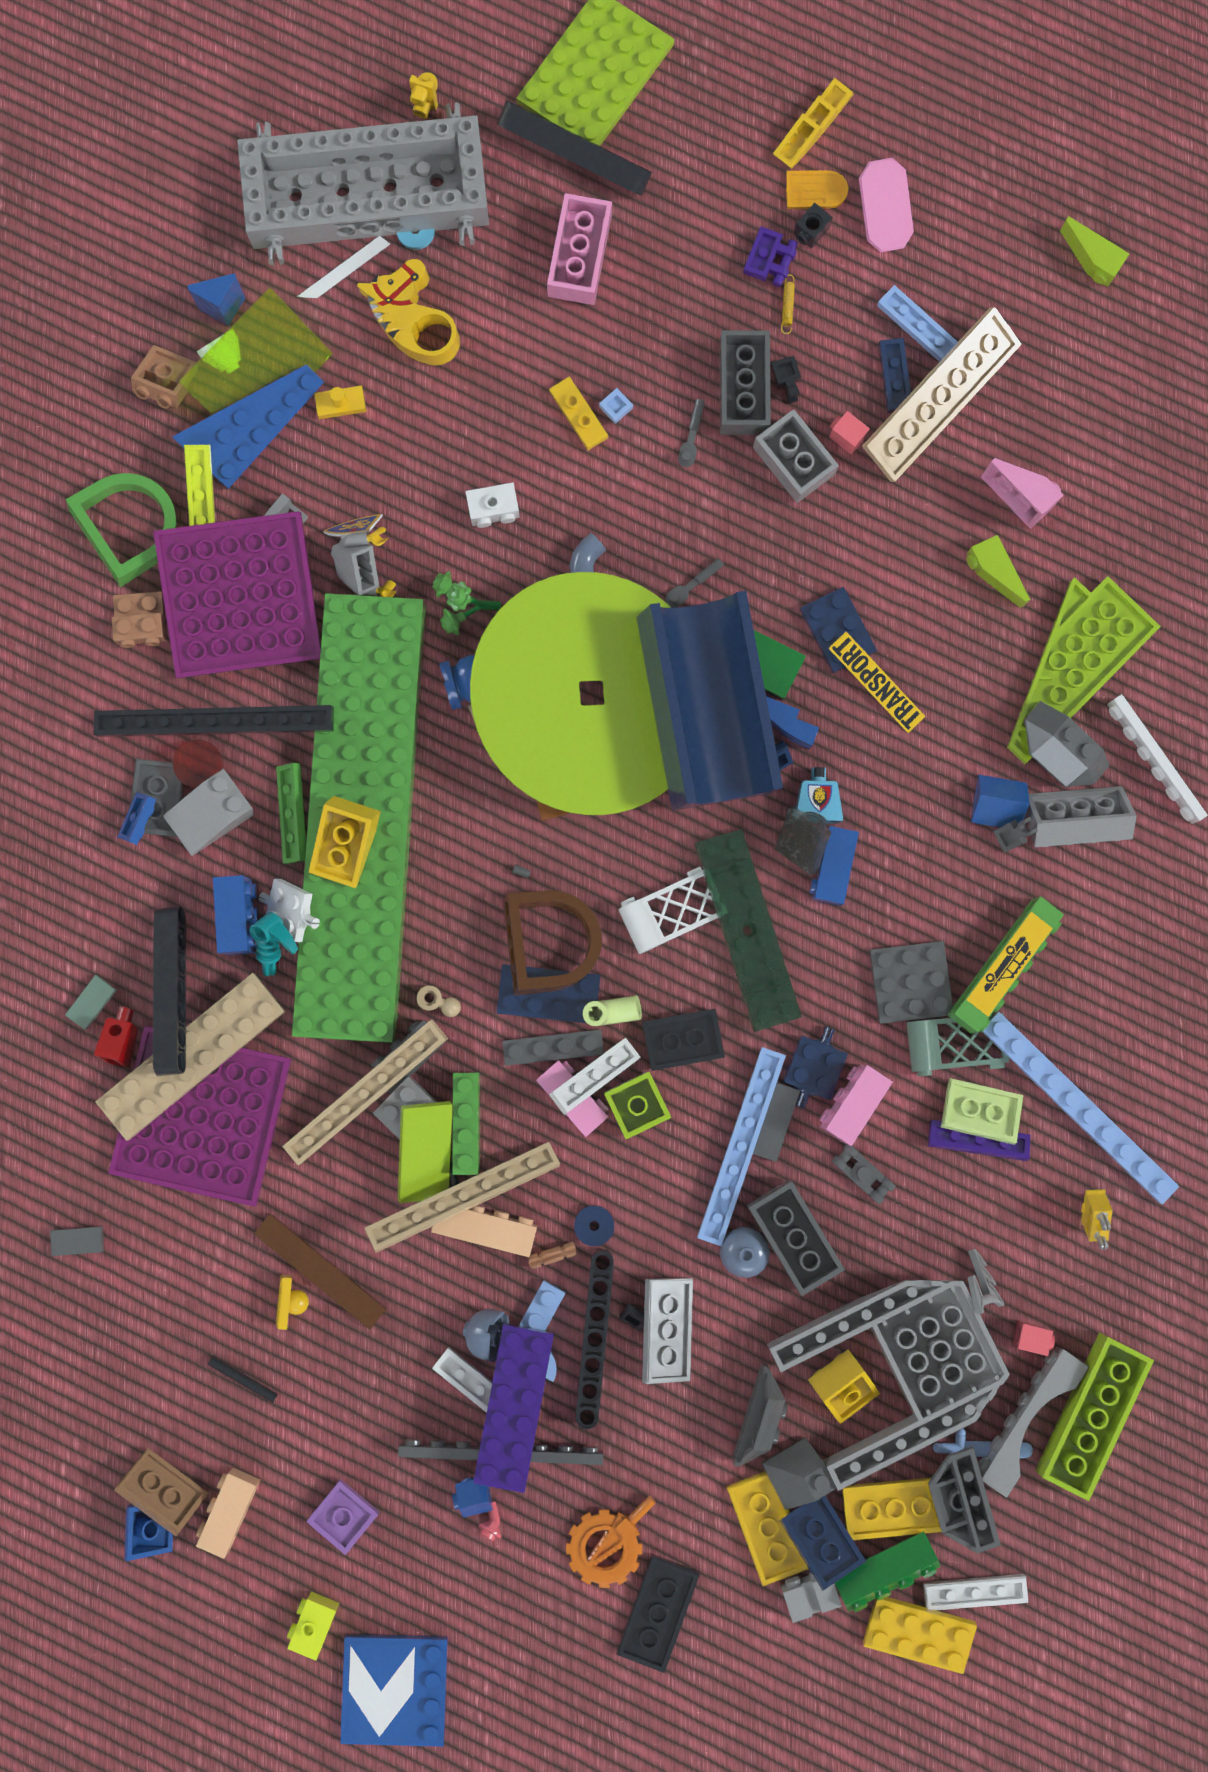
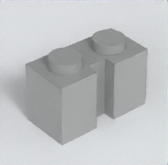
M811 1572L808 1576L802 1578L798 1576L791 1577L785 1581V1584L780 1585L793 1623L812 1617V1614L820 1611L824 1613L842 1607L835 1584L822 1591Z

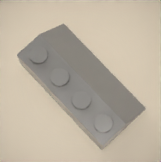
M1122 786L1029 794V806L1026 812L1027 818L1031 817L1032 819L1028 822V829L1033 830L1036 828L1038 830L1030 835L1034 847L1133 839L1137 817Z

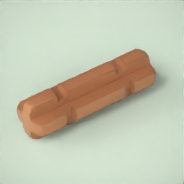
M570 1242L564 1244V1247L557 1246L542 1251L539 1255L535 1253L528 1257L529 1266L531 1269L541 1267V1264L548 1265L563 1260L566 1256L570 1258L577 1254L575 1244Z

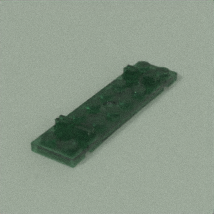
M742 829L696 842L694 845L699 861L704 869L705 880L712 897L744 1003L749 1011L748 1015L753 1031L757 1032L801 1018L802 1015ZM745 926L751 928L750 935H746L743 932Z

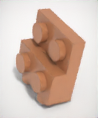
M153 345L131 377L132 391L140 399L151 398L156 400L162 408L168 409L173 407L177 409L188 393L187 385L197 372L198 363Z
M162 591L113 595L114 617H112L113 641L122 648H133L135 644L145 643L146 646H157L160 642L167 641L165 604Z

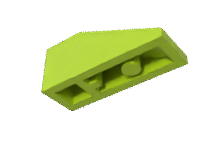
M1068 216L1060 230L1087 275L1092 277L1096 283L1108 287L1129 256V253Z
M998 535L970 548L967 552V563L980 578L1020 608L1029 602L1030 598Z

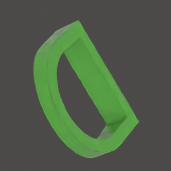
M130 473L105 477L65 499L69 512L119 587L129 583L158 563L156 546L154 544L146 551L120 564L85 511L114 493L138 491L150 496L160 506L165 518L163 530L176 528L174 506L165 490L149 478Z

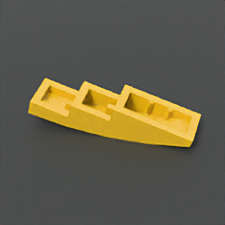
M834 78L823 94L816 98L807 112L800 116L773 155L792 169L838 116L853 96V92Z

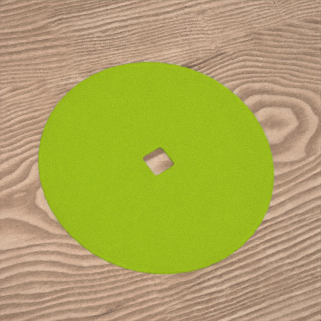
M597 572L565 573L536 582L519 592L497 612L483 633L475 652L470 678V700L475 725L486 751L499 770L516 787L535 800L569 813L607 815L639 807L660 796L668 789L636 617L650 604L660 603V607H671L651 591L632 581L614 575ZM602 681L604 704L581 705L579 682Z

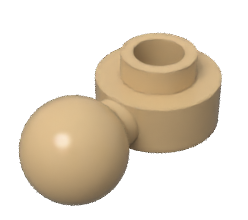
M424 986L417 994V1003L424 1010L430 1011L439 1007L447 1017H455L461 1010L460 1002L452 997L443 999L441 992L435 986ZM427 993L434 995V1000L430 1003L426 1002L424 998Z

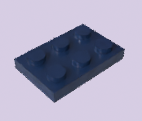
M844 587L800 608V612L832 673L846 668L829 649L845 632L869 656L876 653L877 649Z
M826 1496L815 1502L802 1505L779 1520L822 1591L866 1562Z

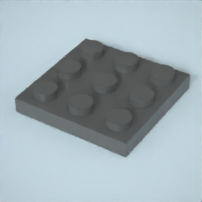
M944 941L869 950L879 1024L948 1016L947 1014L953 1008Z

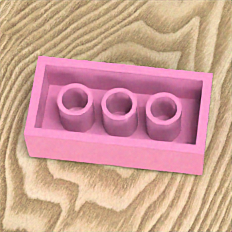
M565 193L547 282L548 297L595 305L612 217L611 201Z

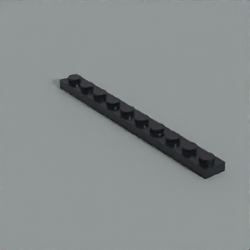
M332 705L94 711L93 735L109 737L334 732V707Z

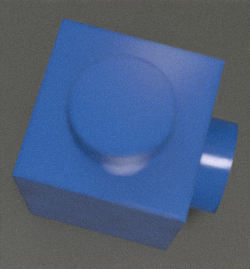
M474 1477L465 1478L461 1483L455 1484L456 1493L452 1494L455 1510L459 1509L463 1518L493 1511L490 1487L474 1484Z

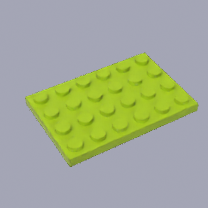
M588 0L516 98L517 104L601 146L671 50L675 39L616 0Z

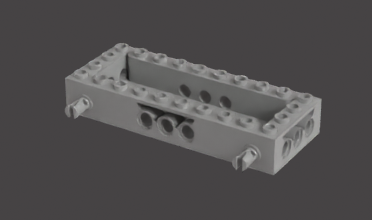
M455 102L454 114H452L450 104L445 105L446 119L271 136L270 123L265 122L264 133H262L259 122L256 123L257 138L237 140L246 233L253 249L268 248V263L275 266V254H277L280 265L284 263L282 246L397 235L399 232L408 231L417 233L420 230L428 229L437 231L458 228L459 244L465 246V235L467 234L470 245H473L475 243L473 227L489 225L477 115L461 117L460 104ZM435 178H440L444 182L441 186L434 187L431 185V181ZM388 183H394L396 189L392 192H387L384 190V186ZM340 188H347L349 190V193L344 197L336 194ZM295 192L302 195L298 201H291L289 199L290 195Z

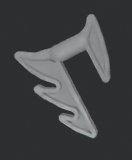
M976 1249L970 1250L969 1255L981 1289L975 1275L968 1277L974 1307L979 1315L984 1313L985 1305L994 1303L1001 1307L1004 1306V1302L994 1288L996 1282L985 1268L987 1266L986 1262Z

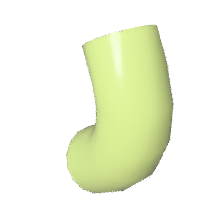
M635 995L589 1002L583 1009V1018L591 1026L641 1020L642 1011L639 997Z

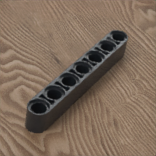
M506 100L497 125L631 192L643 195L652 174L651 171Z
M182 906L160 908L154 911L153 1069L156 1076L183 1074L186 1070V916Z
M607 1249L596 1250L591 1258L576 1405V1422L583 1429L595 1427L599 1419L614 1268L613 1255ZM600 1255H605L610 1260L609 1265L605 1268L598 1267L595 1263L596 1258ZM596 1281H604L607 1284V1289L603 1293H597L593 1289V1284ZM593 1307H602L605 1311L604 1315L597 1319L592 1317L590 1311ZM598 1332L601 1334L602 1340L597 1344H592L588 1340L589 1334ZM596 1358L600 1364L596 1369H588L585 1365L587 1359ZM586 1384H593L596 1386L597 1391L593 1395H587L582 1389ZM584 1410H591L594 1413V1417L590 1421H585L580 1417V1413Z

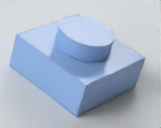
M616 388L599 403V407L616 424L633 409V404Z

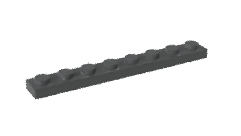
M405 1439V1443H401L398 1447V1457L478 1460L480 1446H471L470 1441H456V1445H446L444 1440H431L430 1444H420L419 1439ZM534 1444L531 1462L603 1465V1451H598L597 1446H583V1450H573L571 1445H558V1449H547L546 1444Z

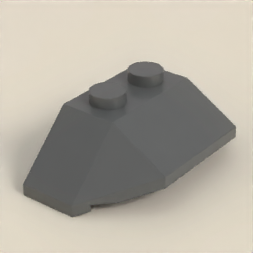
M1039 701L1024 719L1029 755L1062 786L1071 787L1095 784L1110 766L1104 749L1070 717L1046 703Z
M761 1362L732 1456L733 1466L740 1467L771 1450L772 1443L776 1444L780 1435V1429L777 1428L780 1418L784 1419L787 1412L788 1404H785L786 1400L765 1362Z
M969 1447L948 1454L928 1482L941 1532L975 1553L1001 1546L974 1448Z

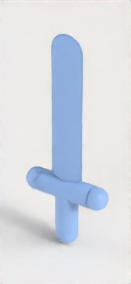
M963 1428L955 1432V1443H935L933 1445L934 1452L948 1454L973 1447L976 1457H986L991 1450V1442L966 1441V1432ZM1022 1442L1020 1458H1028L1032 1455L1033 1448L1029 1443Z

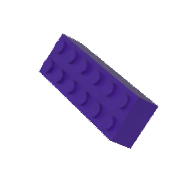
M508 1323L503 1324L473 1481L474 1484L525 1493L554 1332Z

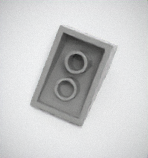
M223 769L201 783L163 817L190 855L193 856L254 814L248 801Z

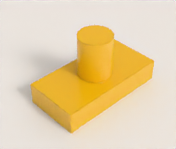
M362 385L343 389L335 387L330 391L314 393L319 419L367 412Z

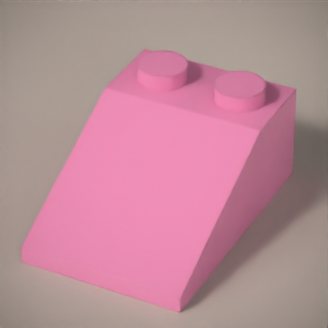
M996 458L990 462L981 476L1030 529L1063 496L1058 484L1050 481L1047 477Z

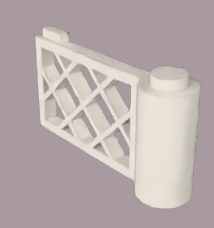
M701 867L687 872L688 878L635 901V898L632 897L620 903L622 907L618 911L639 954L728 913L707 869L702 871ZM703 876L708 885L705 894L692 889L695 880ZM690 883L689 888L683 885ZM679 888L687 891L683 904L670 899L674 889ZM668 893L667 898L661 896L663 894ZM690 893L703 897L699 910L686 905ZM655 898L665 901L662 913L653 912L648 901ZM709 899L716 902L720 912L713 915L703 912L706 900ZM668 903L681 907L678 920L664 916ZM685 909L698 914L694 924L688 925L680 922ZM701 915L707 917V918H704V919L700 920ZM654 916L659 917L658 923ZM663 919L676 924L673 933L666 937L663 936L660 930ZM679 925L685 927V928H683V929L677 931Z

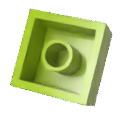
M649 1071L604 1092L625 1139L631 1138L671 1118Z

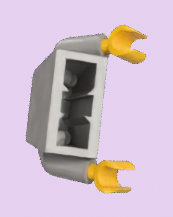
M379 527L372 534L368 532L349 534L332 547L331 556L334 558L338 578L359 596L362 594L377 596L378 593L381 597H393L396 591H393L396 583L388 580L382 587L379 586L373 546L370 544L372 542L376 546H381L389 539L379 536L386 531L384 527Z

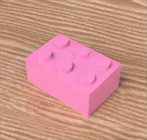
M859 1065L852 1068L847 1076L848 1084L845 1088L841 1087L833 1098L836 1101L831 1109L827 1108L820 1118L822 1122L820 1128L850 1146L853 1145L893 1083L868 1065Z

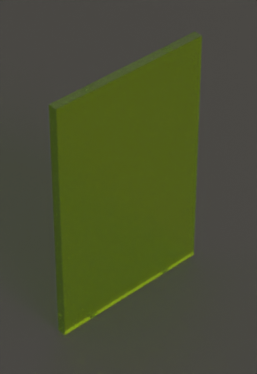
M269 287L179 380V383L192 394L193 398H196L214 415L304 365H307L312 371L316 372L333 353L285 304V301Z

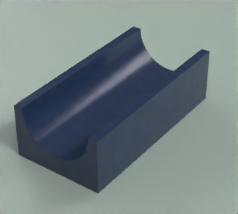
M736 592L723 599L688 607L664 608L660 607V603L650 604L636 618L672 811L764 796L782 789V779L747 592Z

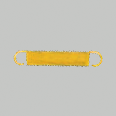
M786 278L784 283L782 332V326H792L795 283L794 281L786 282Z

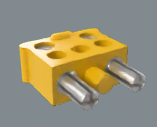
M1105 1189L1086 1190L1084 1203H1082L1081 1224L1085 1229L1089 1242L1097 1241L1100 1249L1106 1250L1108 1249L1107 1241L1111 1229L1113 1210Z

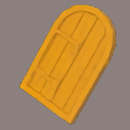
M829 170L786 171L787 209H809L814 202L822 209L836 208L843 204L847 198V181L838 172Z

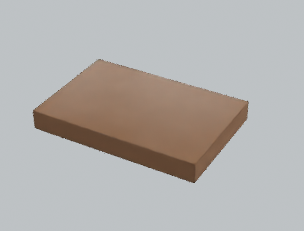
M149 1448L144 1451L114 1490L174 1536L179 1534L208 1495L207 1491Z

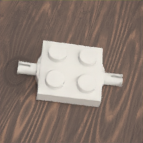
M274 879L270 895L265 892L259 895V897H262L259 898V901L268 906L266 914L268 912L276 913L282 919L284 926L290 932L295 942H302L307 925L313 929L319 926L317 923H320V920L310 915L312 893L283 879Z

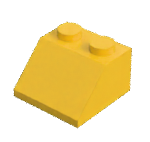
M849 1350L837 1355L831 1363L823 1369L817 1370L808 1379L840 1424L880 1394Z

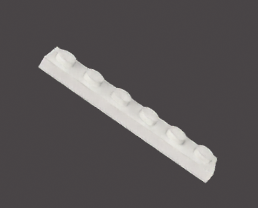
M1121 694L1108 703L1110 715L1123 726L1125 736L1135 743L1139 756L1144 761L1147 760L1152 767L1151 771L1154 777L1162 781L1166 787L1165 791L1168 797L1176 801L1181 808L1180 813L1183 818L1193 824L1208 816L1124 696Z

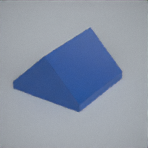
M235 273L187 285L198 309L226 326H229L245 300L244 292Z
M979 774L970 823L1000 828L1014 820L1017 823L1023 821L1029 806L1027 783Z
M130 1503L126 1507L124 1560L131 1561L172 1552L173 1534Z

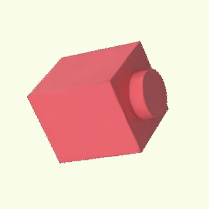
M847 411L843 417L838 415L830 425L832 431L829 438L852 455L867 437L870 428Z
M1017 1320L1012 1345L1020 1350L1048 1356L1049 1350L1053 1349L1055 1343L1053 1331L1044 1326Z

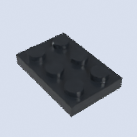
M716 1008L642 1022L651 1071L725 1058Z

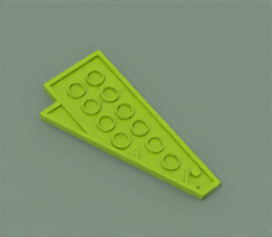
M1108 576L1092 592L1084 587L1075 577L1069 582L1007 746L1023 764H1026L1032 758L1029 755L1024 719L1039 701L1046 703L1071 718L1161 627Z

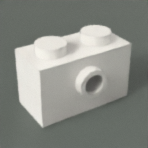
M514 483L466 491L472 526L484 528L494 522L511 523L516 518H520Z

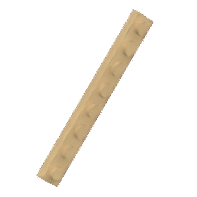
M430 1020L282 1147L298 1166L448 1040L447 1036L433 1020Z
M545 1143L365 1227V1232L375 1253L543 1175L559 1167L560 1162L550 1143Z

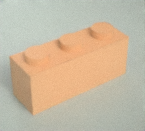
M232 1468L228 1474L223 1473L217 1486L218 1489H221L217 1498H212L206 1511L210 1513L207 1522L201 1523L197 1531L196 1537H199L196 1547L223 1559L227 1556L260 1483V1479L235 1468Z

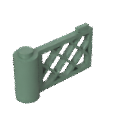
M952 1018L906 1022L912 1072H917V1076L932 1075V1070L978 1065H988L989 1069L1005 1068L1004 1063L1009 1062V1057L1002 1051V1058H992L986 1051L993 1042L989 1040L983 1049L973 1042L978 1033H973L968 1038L959 1030L961 1028L959 1024L956 1027L952 1024L955 1023ZM937 1024H946L953 1030L946 1040L938 1035ZM956 1033L966 1040V1043L959 1052L949 1044ZM969 1045L980 1052L974 1061H969L962 1055ZM947 1047L956 1056L950 1063L942 1064L940 1053ZM982 1056H985L987 1058L985 1060H980ZM960 1058V1059L963 1060L964 1062H956V1061Z

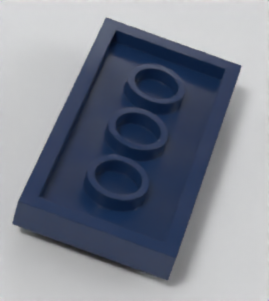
M502 964L497 1014L586 1023L583 1018V1009L589 1002L598 1001L600 975L588 973L575 985L559 991L514 996L511 966ZM526 967L528 978L558 976L570 972Z

